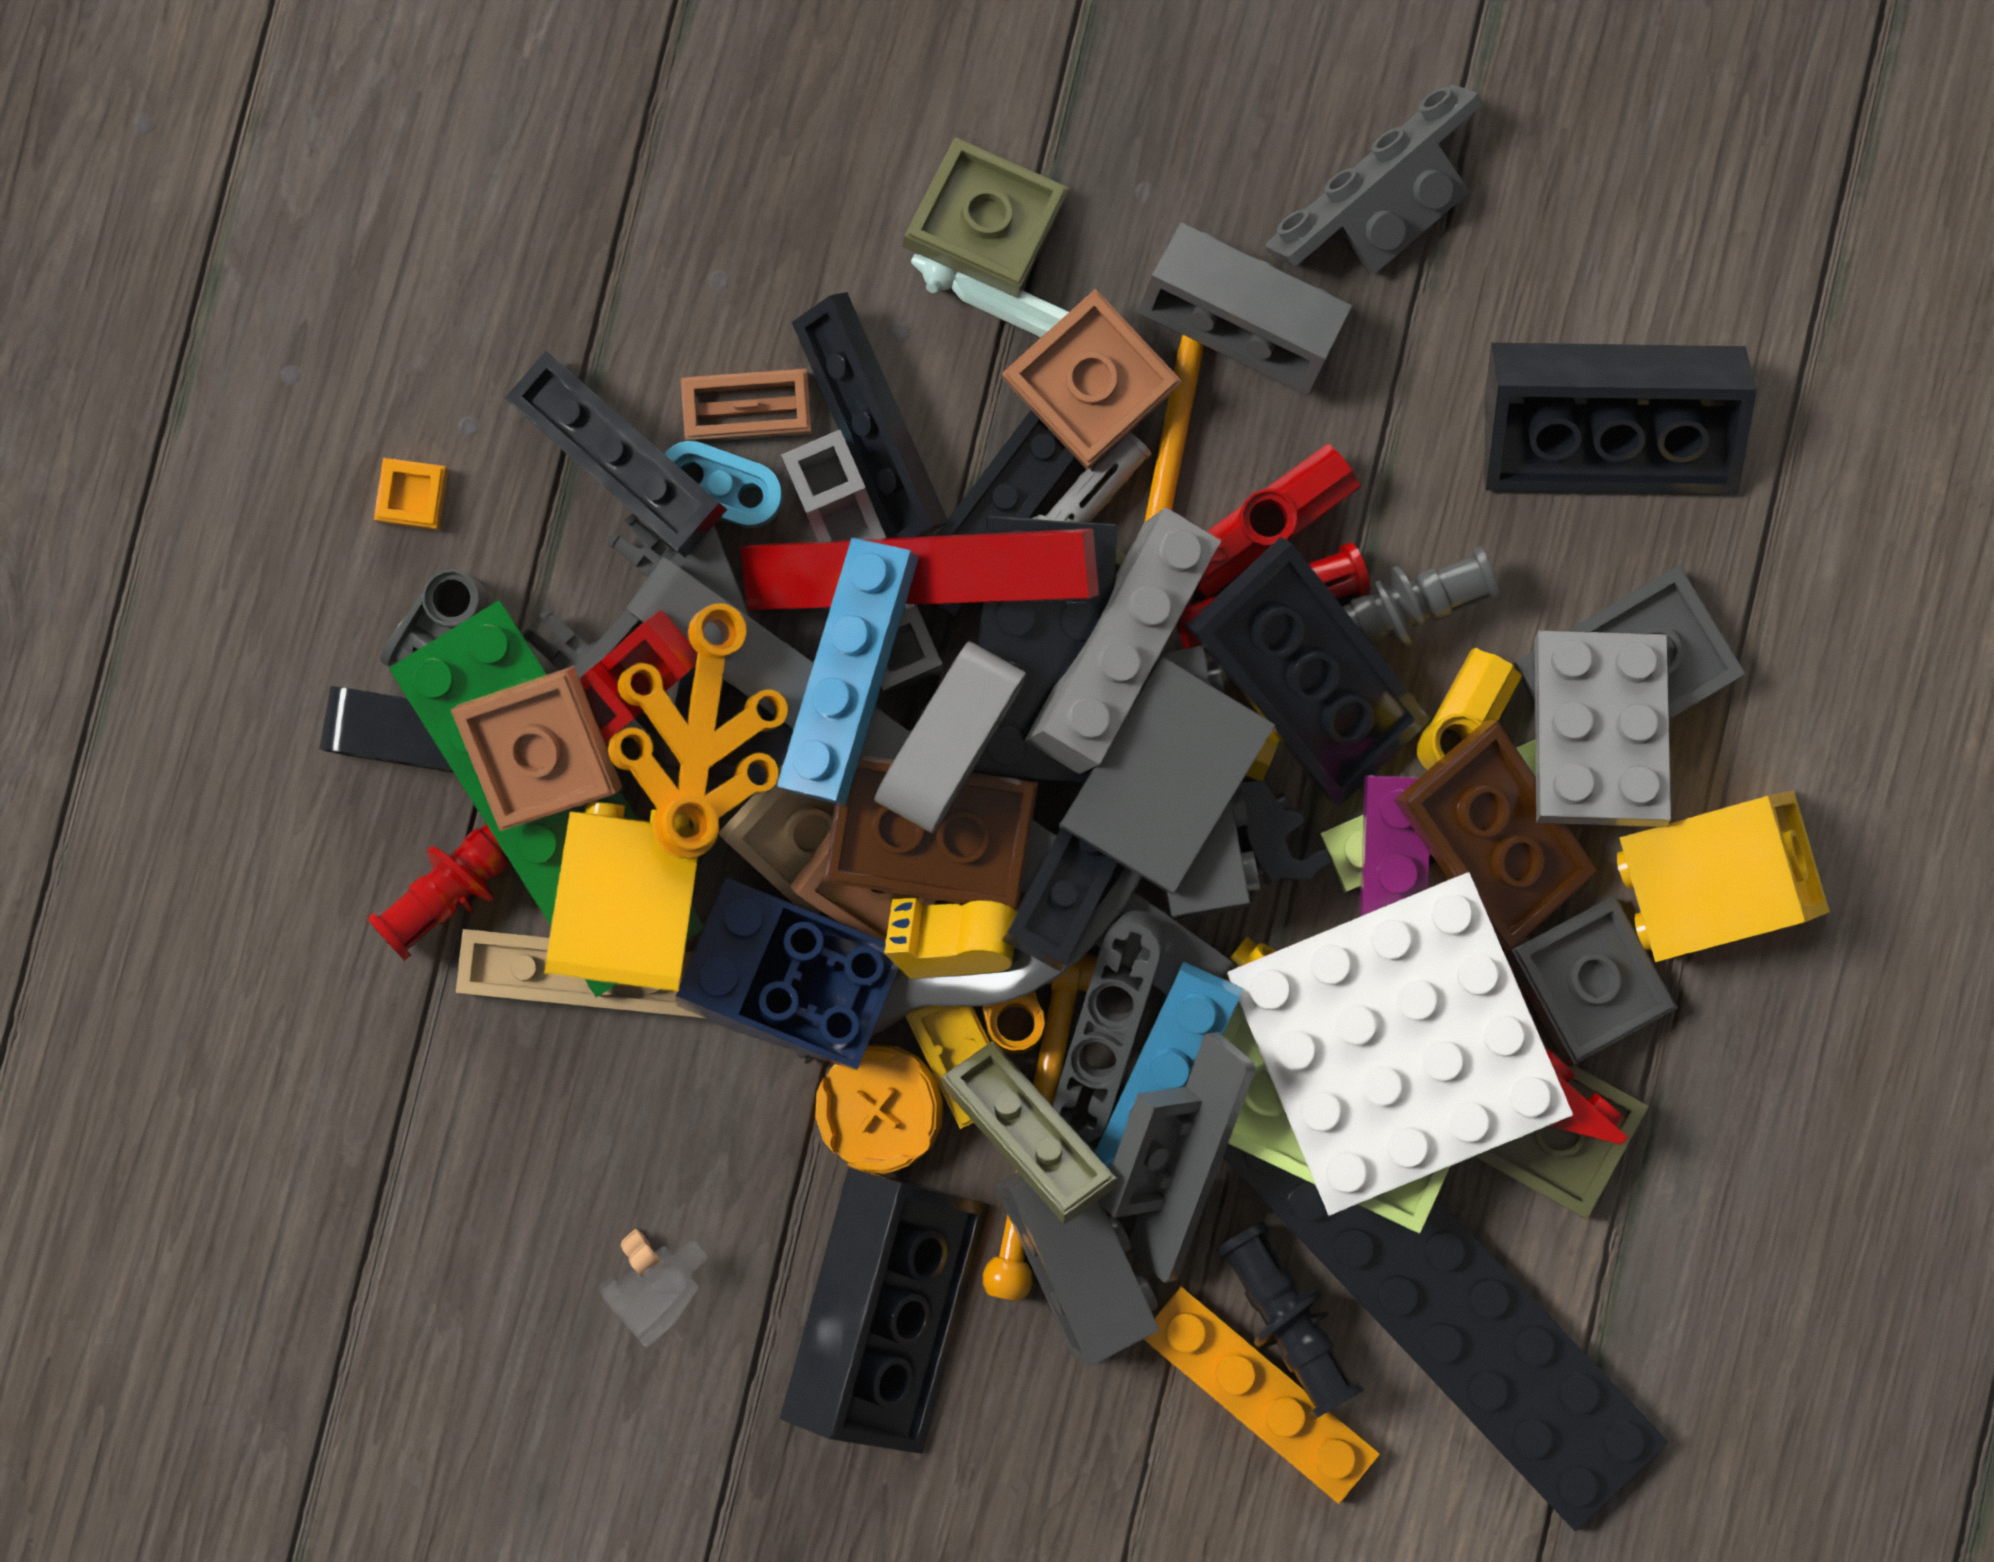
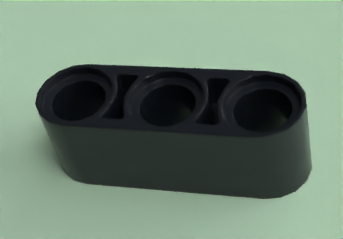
M330 686L319 750L454 773L407 697Z

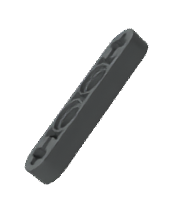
M1132 910L1123 912L1110 926L1103 939L1052 1107L1084 1143L1093 1142L1102 1135L1115 1108L1166 944L1164 928L1156 917L1144 911ZM1130 932H1135L1142 936L1141 946L1143 948L1140 950L1132 970L1120 966L1128 947L1126 939ZM1109 986L1123 988L1132 996L1134 1002L1133 1009L1123 1014L1107 1010L1101 1002L1100 991ZM1092 1042L1104 1043L1114 1052L1116 1064L1108 1069H1098L1091 1066L1084 1058L1083 1046ZM1084 1085L1096 1088L1088 1108L1090 1115L1086 1121L1075 1117L1076 1108L1074 1107L1081 1096Z

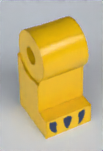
M917 898L892 899L884 953L910 979L1005 971L1012 965L1014 947L1004 942L1002 938L1017 911L1010 906L992 901H973L961 906L960 904L922 905Z

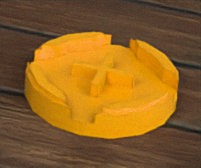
M879 1044L867 1046L857 1071L835 1064L829 1070L827 1076L823 1077L817 1090L815 1118L822 1139L833 1153L837 1152L843 1160L849 1162L847 1165L856 1169L886 1174L910 1166L932 1148L942 1127L943 1098L936 1077L919 1057L899 1046Z

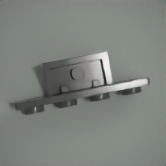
M1452 84L1438 88L1428 94L1419 104V111L1401 127L1390 129L1378 137L1371 147L1372 152L1355 167L1345 169L1334 175L1326 183L1324 193L1306 209L1297 210L1284 218L1277 227V234L1265 244L1269 253L1281 261L1296 266L1339 230L1363 267L1373 273H1377L1470 192L1438 143L1483 105V101L1477 92Z
M1218 1032L1204 1035L1185 1087L1138 1093L1135 1103L1129 1112L1128 1122L1115 1159L1109 1168L1110 1172L1116 1177V1188L1099 1200V1204L1114 1218L1139 1214L1129 1240L1131 1245L1130 1252L1163 1282L1178 1279L1256 1070L1255 1063Z

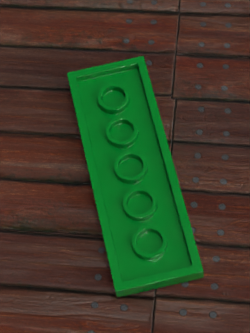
M498 600L388 669L552 927L569 815L571 811L585 812L586 803L500 831L451 712L459 704L547 675L503 603ZM620 790L616 794L594 800L626 805L624 818L638 820ZM692 904L686 941L701 933L705 927ZM584 979L596 998L619 984Z

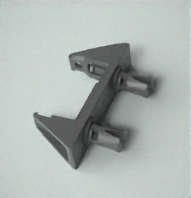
M635 514L630 515L624 521L643 543L644 546L642 548L636 547L614 532L609 538L607 545L617 550L647 578L661 558L665 557L750 617L715 526L708 531L686 558L669 547L642 523ZM547 608L539 616L557 637L558 642L552 643L529 627L524 632L523 637L527 643H530L559 670L574 666L580 678L643 622L626 610L597 643L594 642L588 645L554 614V611ZM635 720L622 729L639 728L648 734L652 743L656 740ZM628 737L624 738V739H628V740L635 741V740L632 739V738H628Z

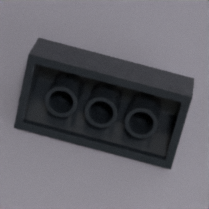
M1491 342L1485 391V490L1738 494L1757 391L1746 346Z
M851 1167L848 1168L780 1415L781 1420L830 1440L919 1454L923 1453L990 1204L895 1177Z

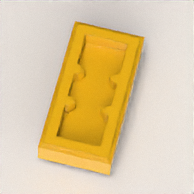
M924 1006L914 1009L906 1015V1018L961 1129L973 1123V1121L942 1087V1076L990 1042L972 1006Z

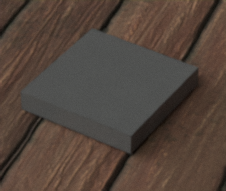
M1616 895L1504 954L1560 1058L1568 1067L1678 1008L1647 950L1643 948L1635 928Z

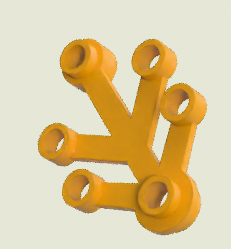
M715 603L699 611L689 624V640L698 654L687 723L663 690L662 677L654 666L647 663L635 664L625 670L618 681V690L621 697L631 705L642 707L681 763L678 786L674 785L651 755L653 751L652 741L648 734L639 728H626L612 737L608 746L610 760L620 769L631 770L657 808L652 823L657 843L665 852L681 859L694 858L707 852L715 843L719 833L718 818L750 795H759L773 788L779 777L776 762L766 754L755 753L742 759L737 764L733 778L705 795L710 766L758 732L769 731L778 727L785 721L788 714V705L785 698L775 690L765 689L752 695L746 701L744 710L715 730L725 657L737 651L742 646L746 637V624L742 615L737 609L724 603ZM706 623L715 624L720 628L722 632V642L720 645L711 644L706 640L704 636ZM633 674H642L648 679L650 691L647 696H641L633 691L631 687ZM760 699L767 700L774 706L775 717L772 721H765L758 715L757 704ZM624 738H632L639 744L640 755L637 760L627 759L622 754L621 742ZM751 763H757L763 767L766 774L763 785H755L748 778L747 770ZM679 814L688 816L693 822L694 830L690 838L680 836L675 829V819Z

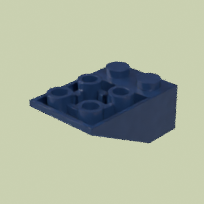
M726 877L675 997L678 1007L705 1017L704 1019L738 1033L857 1071L899 967L884 953L885 941Z

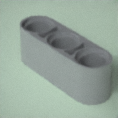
M969 641L961 650L888 770L874 801L933 834L1010 709L1024 683L1027 673Z

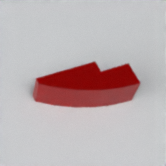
M662 609L642 623L602 660L579 678L605 744L644 711L641 706L627 703L619 693L618 681L625 670L638 663H647L654 666L662 677V688L666 692L696 666L698 652ZM635 673L632 675L631 687L633 691L641 696H647L650 691L648 679L642 674Z

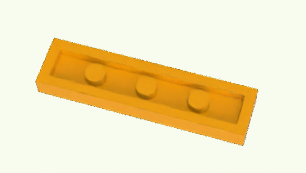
M1181 1285L1154 1315L1159 1331L1144 1338V1340L1338 1504L1380 1455L1378 1451L1330 1411L1314 1419L1310 1411L1315 1407L1306 1391Z

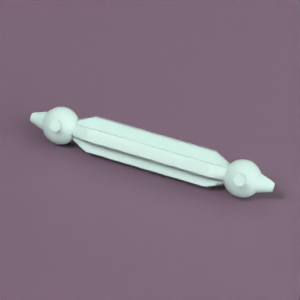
M914 254L911 260V264L923 274L927 284L926 289L929 292L936 293L937 291H945L951 288L963 302L1036 336L1042 337L1069 313L1021 290L1018 298L924 256Z

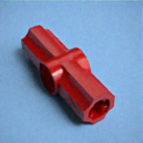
M1329 442L1270 486L1251 494L1241 507L1206 531L1221 540L1195 588L1205 600L1211 598L1233 582L1280 537L1290 541L1294 536L1361 488L1353 470ZM1261 507H1270L1276 509L1282 515L1285 528L1278 535L1264 537L1253 530L1249 516Z

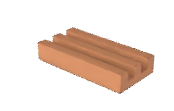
M807 368L681 378L685 441L705 443L812 435ZM795 386L796 396L709 403H696L695 393ZM797 411V419L697 426V418Z

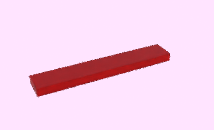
M1093 529L861 539L911 550L919 557L905 605L1091 598L1099 595ZM851 540L751 544L741 547L747 610L831 607Z

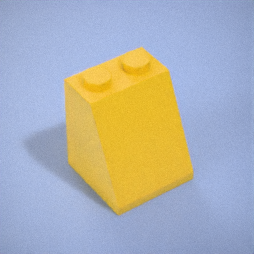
M1794 790L1761 797L1669 823L1666 827H1655L1619 838L1623 851L1617 853L1618 869L1625 886L1628 889L1634 887L1641 911L1635 914L1636 931L1645 950L1652 949L1655 962L1800 924L1830 913Z
M600 801L586 803L585 812L571 811L544 973L678 991L698 856L690 859L671 856L659 846L654 837L652 827L655 809L651 810L650 821L624 818L626 805ZM682 814L676 817L674 826L680 836L690 838L694 828L689 827L690 818Z

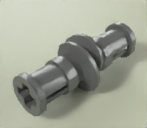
M1482 546L1472 549L1473 556L1438 570L1432 568L1421 572L1410 581L1398 565L1390 568L1391 588L1386 589L1380 581H1376L1375 585L1378 593L1374 595L1365 594L1350 600L1351 604L1343 606V608L1373 646L1384 642L1389 636L1396 634L1409 649L1415 646V626L1420 625L1422 627L1426 625L1425 622L1430 620L1439 621L1453 615V611L1489 597L1492 603L1502 600L1488 558Z

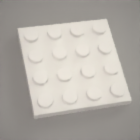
M1469 872L1227 972L1231 983L1243 988L1239 999L1240 1005L1328 1215L1573 1115Z

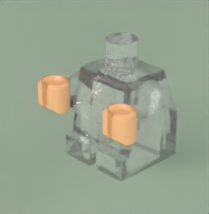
M634 1229L621 1242L623 1252L629 1257V1263L632 1266L631 1271L618 1281L610 1276L598 1289L607 1305L642 1344L648 1348L677 1322L699 1288L690 1274L709 1257L693 1239L674 1255L665 1246L654 1252L650 1248L651 1244L638 1229Z

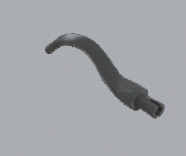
M1122 864L1120 865L1116 874L1106 885L1067 963L1060 972L1015 947L1011 967L1001 972L910 979L899 968L871 1038L894 1025L919 1007L987 1006L1008 1002L1031 994L1060 976L1093 947L1120 915L1142 876ZM794 1051L806 1064L816 1059V1057Z

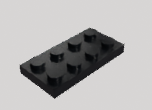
M986 516L985 534L1093 529L1099 595L1091 598L981 602L978 646L1026 672L1027 675L1010 709L972 770L973 773L1005 778L1085 782L1091 769L1078 774L1024 740L1052 689L1083 649L1110 600L1114 589L1118 525Z
M1282 537L1276 540L1186 625L1256 712L1275 724L1272 730L1325 796L1339 807L1365 783V776H1373L1431 721V718L1295 546Z

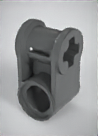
M455 569L442 570L434 574L426 582L407 616L402 619L389 637L381 653L380 662L387 667H391L414 653V647L417 649L422 648L490 606L489 595L485 586L476 578ZM464 584L470 593L468 609L457 617H448L442 607L444 593L451 586Z

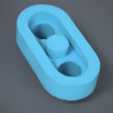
M696 441L677 443L665 452V455L683 471L690 466H697L703 470L704 476L699 485L728 509L720 520L743 528L754 529L769 524L778 515L783 502L782 488L776 475L768 467ZM748 487H756L763 492L761 503L754 508L744 507L740 503V495Z

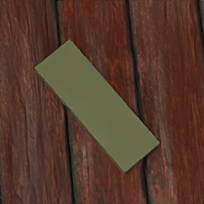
M994 1041L942 1076V1087L1064 1225L1116 1188V1177Z

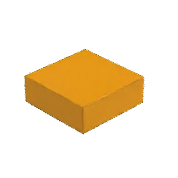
M383 458L374 521L380 524L440 532L449 469L446 466Z

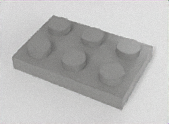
M1538 631L1534 638L1536 823L1666 827L1671 820L1667 635Z

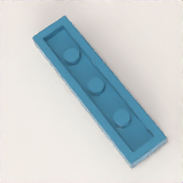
M851 538L777 786L784 791L845 806L919 557L911 550Z
M1183 961L1094 1151V1154L1108 1169L1115 1159L1128 1122L1129 1112L1135 1103L1138 1093L1185 1087L1204 1035L1214 1032L1223 1035L1240 999L1243 988Z

